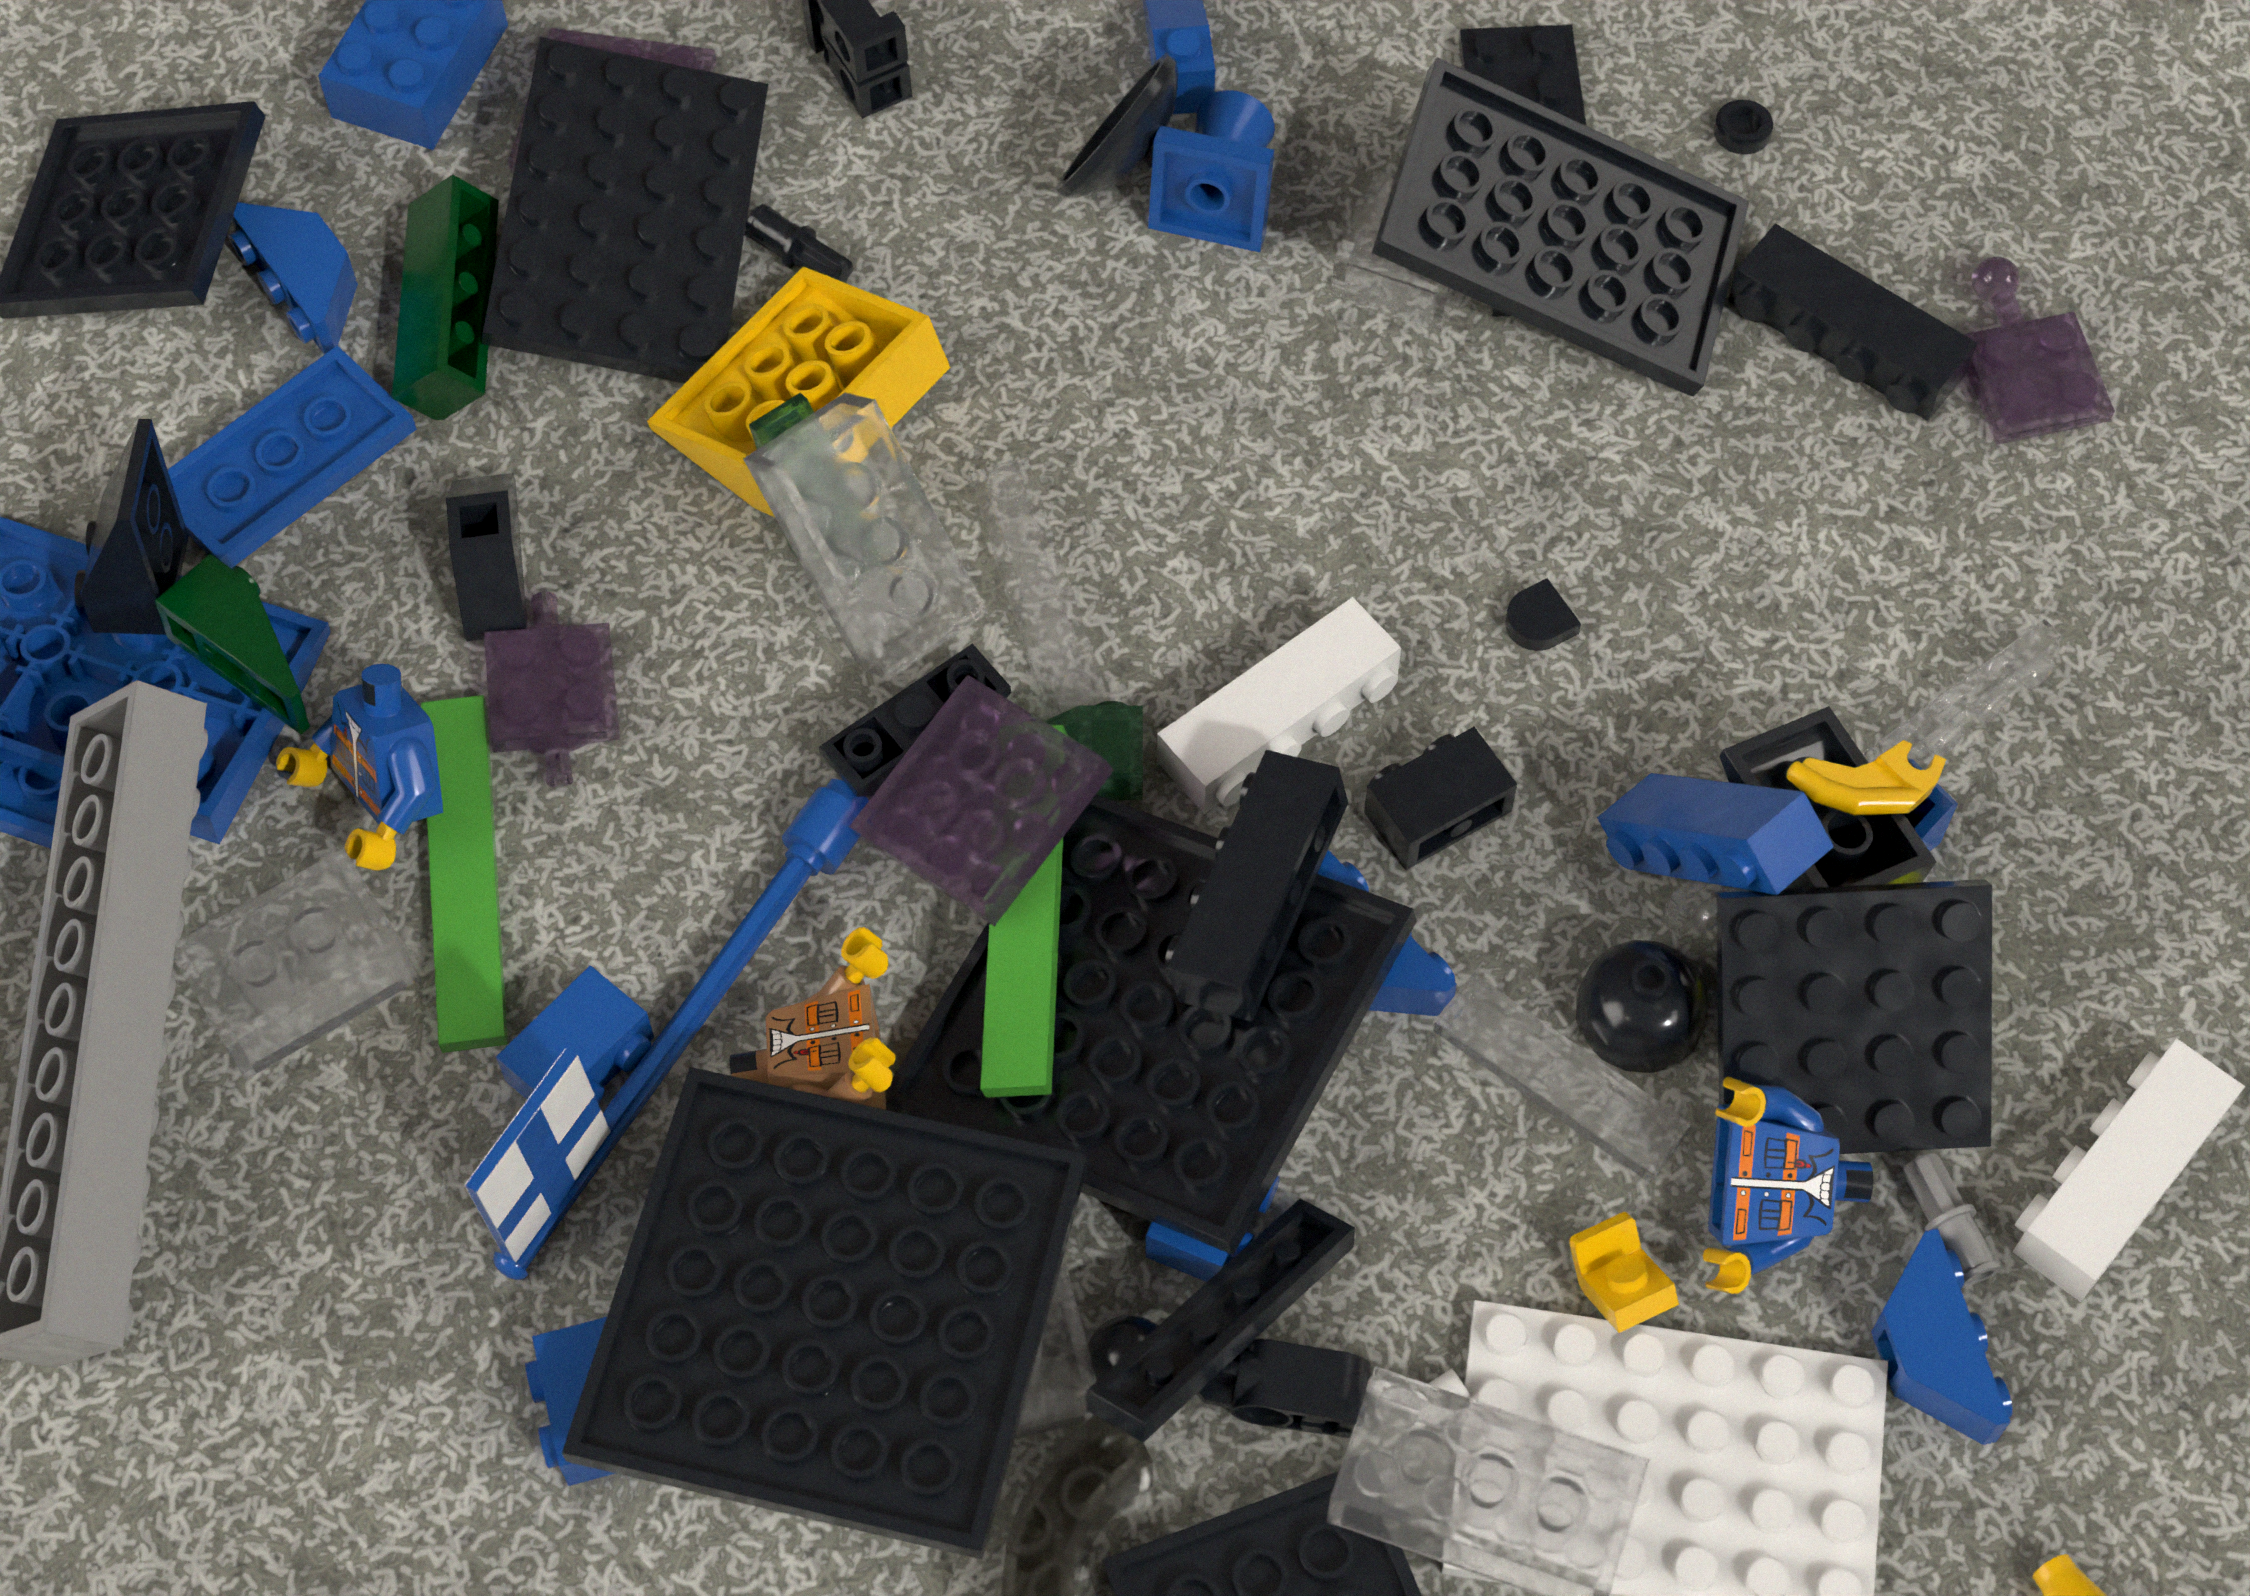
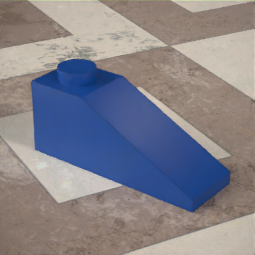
M1143 0L1151 66L1165 53L1170 54L1177 60L1179 77L1176 105L1172 115L1197 113L1202 100L1215 92V63L1210 28L1203 0Z

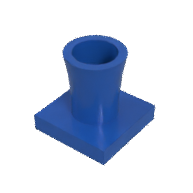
M1218 91L1208 95L1200 103L1196 115L1195 133L1166 126L1158 128L1153 144L1148 229L1261 252L1267 229L1274 149L1267 148V146L1273 139L1275 132L1273 117L1262 102L1240 91Z

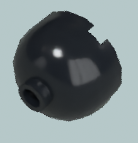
M1632 940L1611 946L1592 962L1578 988L1576 996V1022L1580 1032L1581 1030L1583 1031L1585 1039L1593 1046L1592 1050L1603 1061L1624 1071L1654 1073L1666 1069L1668 1065L1679 1062L1683 1057L1685 1059L1694 1052L1707 1024L1708 990L1699 969L1681 951L1658 941Z

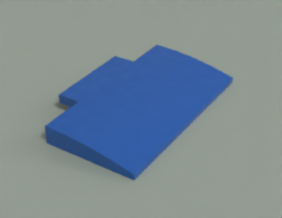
M0 517V736L5 746L0 748V770L3 774L0 776V832L51 849L70 717L138 680L207 703L204 728L208 732V743L199 761L196 788L200 792V804L191 822L190 835L220 845L285 723L168 639L167 635L93 633L84 608L77 606L74 594L76 574L79 570H86L88 561L86 544ZM262 601L301 694L331 632L328 622Z

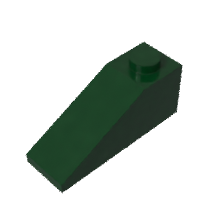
M209 554L155 600L167 638L302 735L310 727L299 688L259 597L261 590L257 582L243 568L234 566L231 569Z

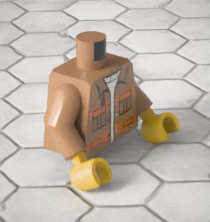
M859 927L852 931L846 937L841 949L843 959L850 965L839 966L819 992L801 1003L772 1010L766 1016L767 1049L731 1054L729 1057L731 1076L886 1110L885 1090L890 1087L893 1078L892 1071L888 1067L894 1064L896 1055L881 1042L880 1027L870 984L865 985L863 980L865 976L870 979L878 978L888 969L887 954L881 950L882 940L865 927Z

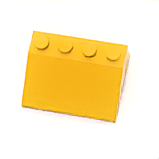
M802 267L647 420V423L652 431L753 508L796 527L951 367L928 315L809 268Z

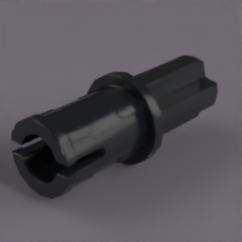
M761 204L749 216L746 222L748 230L745 231V235L775 252L782 258V263L787 268L792 269L795 265L800 268L806 267L844 283L847 282L848 277L853 272L852 262L817 240L816 231L810 226L800 227L783 217L767 204Z

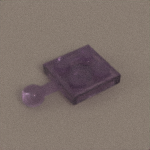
M2000 256L1989 257L1981 261L1973 272L1972 287L1975 294L1981 300L1992 303L2001 327L1964 334L1977 342L1967 375L1996 444L1999 445L2109 422L2115 410L2075 312L2025 321L2015 296L2020 284V274L2015 264L2009 259Z

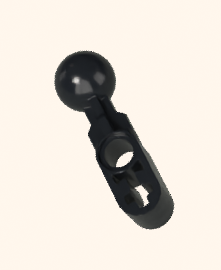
M1135 1315L1118 1316L1102 1324L1092 1335L1085 1354L1086 1371L1092 1385L1158 1325L1149 1319ZM1255 1339L1197 1393V1396L1203 1404L1231 1408V1414L1246 1423L1353 1438L1362 1434L1370 1363L1363 1357L1348 1352L1270 1339Z

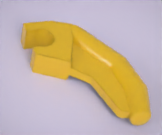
M1903 740L1878 756L1875 761L1856 768L1815 758H1806L1803 763L1795 761L1789 767L1786 778L1813 802L1851 815L1907 814L1930 795L1938 783L1947 759L1935 754L1926 770L1916 769L1911 766L1907 759L1912 743Z

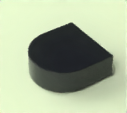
M1548 578L1517 593L1508 605L1505 620L1506 630L1510 638L1519 646L1533 651L1553 648L1578 635L1581 627L1580 621Z

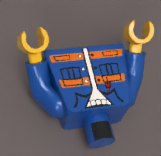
M374 664L366 667L361 675L362 684L340 690L333 697L332 715L312 735L315 743L308 750L286 747L279 753L276 760L278 770L293 772L287 780L288 785L315 787L324 781L327 774L326 758L331 756V768L379 824L376 832L359 828L354 829L346 840L344 854L348 858L356 859L355 864L357 867L376 871L389 868L394 862L396 856L394 837L397 832L404 835L412 822L443 813L433 724L425 711L402 687L400 670L390 664Z
M1726 1077L1723 1080L1722 1086L1733 1090L1735 1095L1731 1105L1718 1104V1108L1715 1110L1717 1124L1708 1231L1722 1245L1731 1247L1727 1250L1714 1247L1707 1248L1703 1252V1260L1720 1264L1717 1277L1712 1281L1705 1282L1707 1289L1738 1294L1746 1288L1752 1275L1764 1271L1809 1247L1814 1236H1823L1831 1233L1835 1201L1869 1202L1873 1192L1874 1178L1870 1162L1839 1161V1138L1824 1128L1819 1112L1785 1087L1749 1085L1732 1077Z

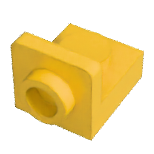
M1627 1212L1619 1213L1574 1234L1569 1239L1580 1288L1618 1333L1679 1305L1675 1284L1641 1248L1636 1222Z

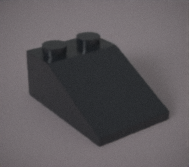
M138 419L102 495L97 521L90 520L87 525L86 550L88 561L86 570H79L76 574L74 594L77 606L84 608L93 633L166 635L155 600L180 580L189 535L152 419Z
M1830 706L1725 748L1719 756L1730 783L1794 791L1800 790L1786 778L1789 767L1795 761L1803 763L1806 758H1815L1853 768L1868 763ZM1807 797L1834 847L1785 889L1919 883L1925 880L1937 861L1904 814L1851 815L1813 802Z

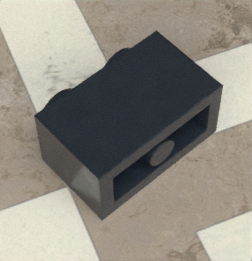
M1472 727L1456 737L1453 734L1439 737L1424 750L1423 755L1403 766L1400 763H1394L1380 770L1367 785L1364 813L1404 869L1408 870L1512 812L1517 783L1477 729Z

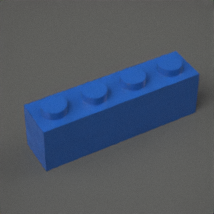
M1650 773L1597 817L1608 837L1606 840L1608 851L1626 869L1778 895L1834 847L1808 798L1802 791Z

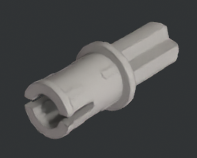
M1932 1153L1924 1154L1909 1162L1903 1168V1175L1929 1221L1925 1230L1938 1228L1945 1248L1953 1249L1956 1252L1964 1275L1963 1288L1997 1274L2001 1270V1266L1993 1257L1973 1219L1977 1211L1973 1204L1965 1205L1941 1158L1937 1154Z

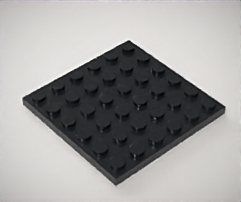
M1071 785L1065 795L1052 1094L985 1097L980 1089L989 919L893 1076L890 1087L885 1090L886 1110L1087 1154L1088 1167L1081 1190L1082 1193L1234 1255L1417 922L1414 909L1317 874L1252 1022L1179 1002L1169 974L1165 971V956L1172 938L1177 934L1182 935L1191 915L1190 902L1197 883L1202 879L1207 880L1214 865L1215 848L1218 838Z
M689 1067L562 1451L566 1462L983 1560L1086 1175L1088 1155Z

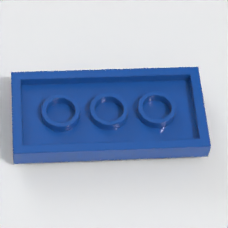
M337 345L170 467L168 472L189 537L207 555L211 554L228 567L233 568L417 430L413 416L396 400L392 399L388 392Z

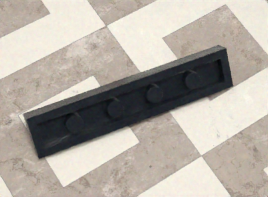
M1301 1198L1298 1199L1087 1390V1410L1144 1443L1354 1248L1355 1227Z

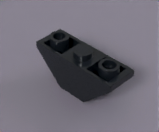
M514 473L453 480L446 497L449 549L466 642L528 634Z
M972 643L820 745L819 752L857 797L910 792L969 751L1011 694V686Z

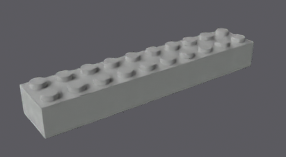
M138 680L70 717L0 1194V1358L44 1367H59L122 1348L124 1338L131 1327L133 1319V1307L129 1301L133 1269L139 1261L142 1250V1241L138 1234L141 1204L147 1196L151 1180L150 1171L146 1167L150 1137L154 1133L159 1119V1107L155 1102L158 1074L164 1065L168 1050L167 1041L163 1037L166 1013L176 989V979L172 974L175 945L180 939L184 927V915L180 911L183 883L188 877L192 865V853L188 849L191 822L200 804V792L196 788L199 761L208 743V732L204 728L207 703Z

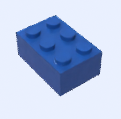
M366 0L318 75L331 118L433 150L508 27L503 1Z

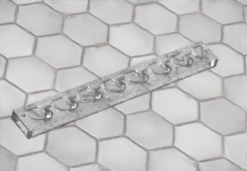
M2046 619L2042 620L1862 753L1868 763L1873 762L1878 756L1903 740L1912 743L1907 759H1913L1916 763L1920 762L1930 753L1941 757L1945 756L1962 740L1965 735L1963 730L1976 719L1982 724L1989 723L2009 704L2011 700L2009 695L2022 685L2028 691L2033 690L2053 672L2056 663L2052 658L2062 635ZM1690 880L1669 896L1662 923L1678 940L1695 928L1701 934H1704L1717 925L1716 893L1751 890Z

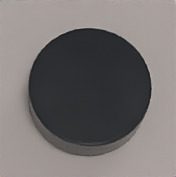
M1734 100L1726 103L1718 111L1714 125V135L1717 142L1724 149L1740 155L1754 154L1764 149L1769 143L1773 130V118L1764 106L1755 101Z

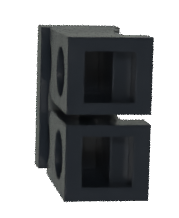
M802 0L809 45L815 54L824 51V59L827 66L862 119L913 97L910 68L907 63L909 59L905 25L895 11L879 16L869 0Z

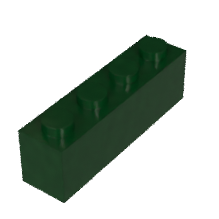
M453 174L408 204L392 399L434 420H445L485 395L489 346L481 343L494 276L499 200Z

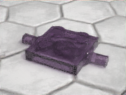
M539 592L531 597L533 627L521 630L484 632L493 753L527 750L545 754L546 784L550 787H558L556 766L559 764L561 766L562 786L571 785L574 780L570 752L587 744L620 740L609 623L572 626L559 624L557 595L546 592L547 613H544L542 592Z

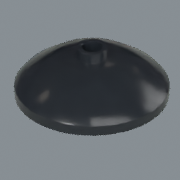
M1165 53L1139 78L1077 154L1057 184L1056 191L1065 198L1082 197L1112 187L1128 176L1136 166L1144 173L1152 167L1154 138L1160 126H1168L1176 105L1179 77L1177 60L1170 54Z

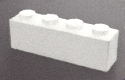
M1352 597L1157 733V762L1204 814L1219 803H1222L1223 806L1233 805L1240 799V791L1245 777L1250 772L1256 773L1266 750L1297 757L1301 751V745L1319 733L1322 737H1327L1336 732L1348 719L1350 710L1366 699L1374 703L1385 697L1398 681L1401 647Z
M2177 1038L2161 1058L2151 1051L2145 1056L2127 1081V1084L2136 1089V1091L2125 1105L2115 1098L2108 1103L2090 1128V1131L2099 1136L2088 1152L2077 1145L2071 1150L2052 1176V1178L2062 1184L2050 1200L2038 1193L2014 1225L2024 1234L2013 1250V1253L2080 1302H2082L2245 1088L2239 1081Z

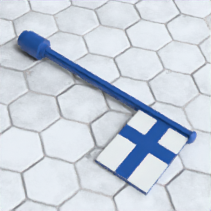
M831 779L826 787H818L782 835V841L788 849L785 853L787 860L603 1113L579 1057L566 1048L464 1185L501 1253L495 1252L493 1255L495 1267L501 1274L513 1280H522L528 1276L526 1269L809 877L817 876L820 871L829 875L834 874L869 826L867 816L873 807L866 796L857 797L847 784L839 779Z

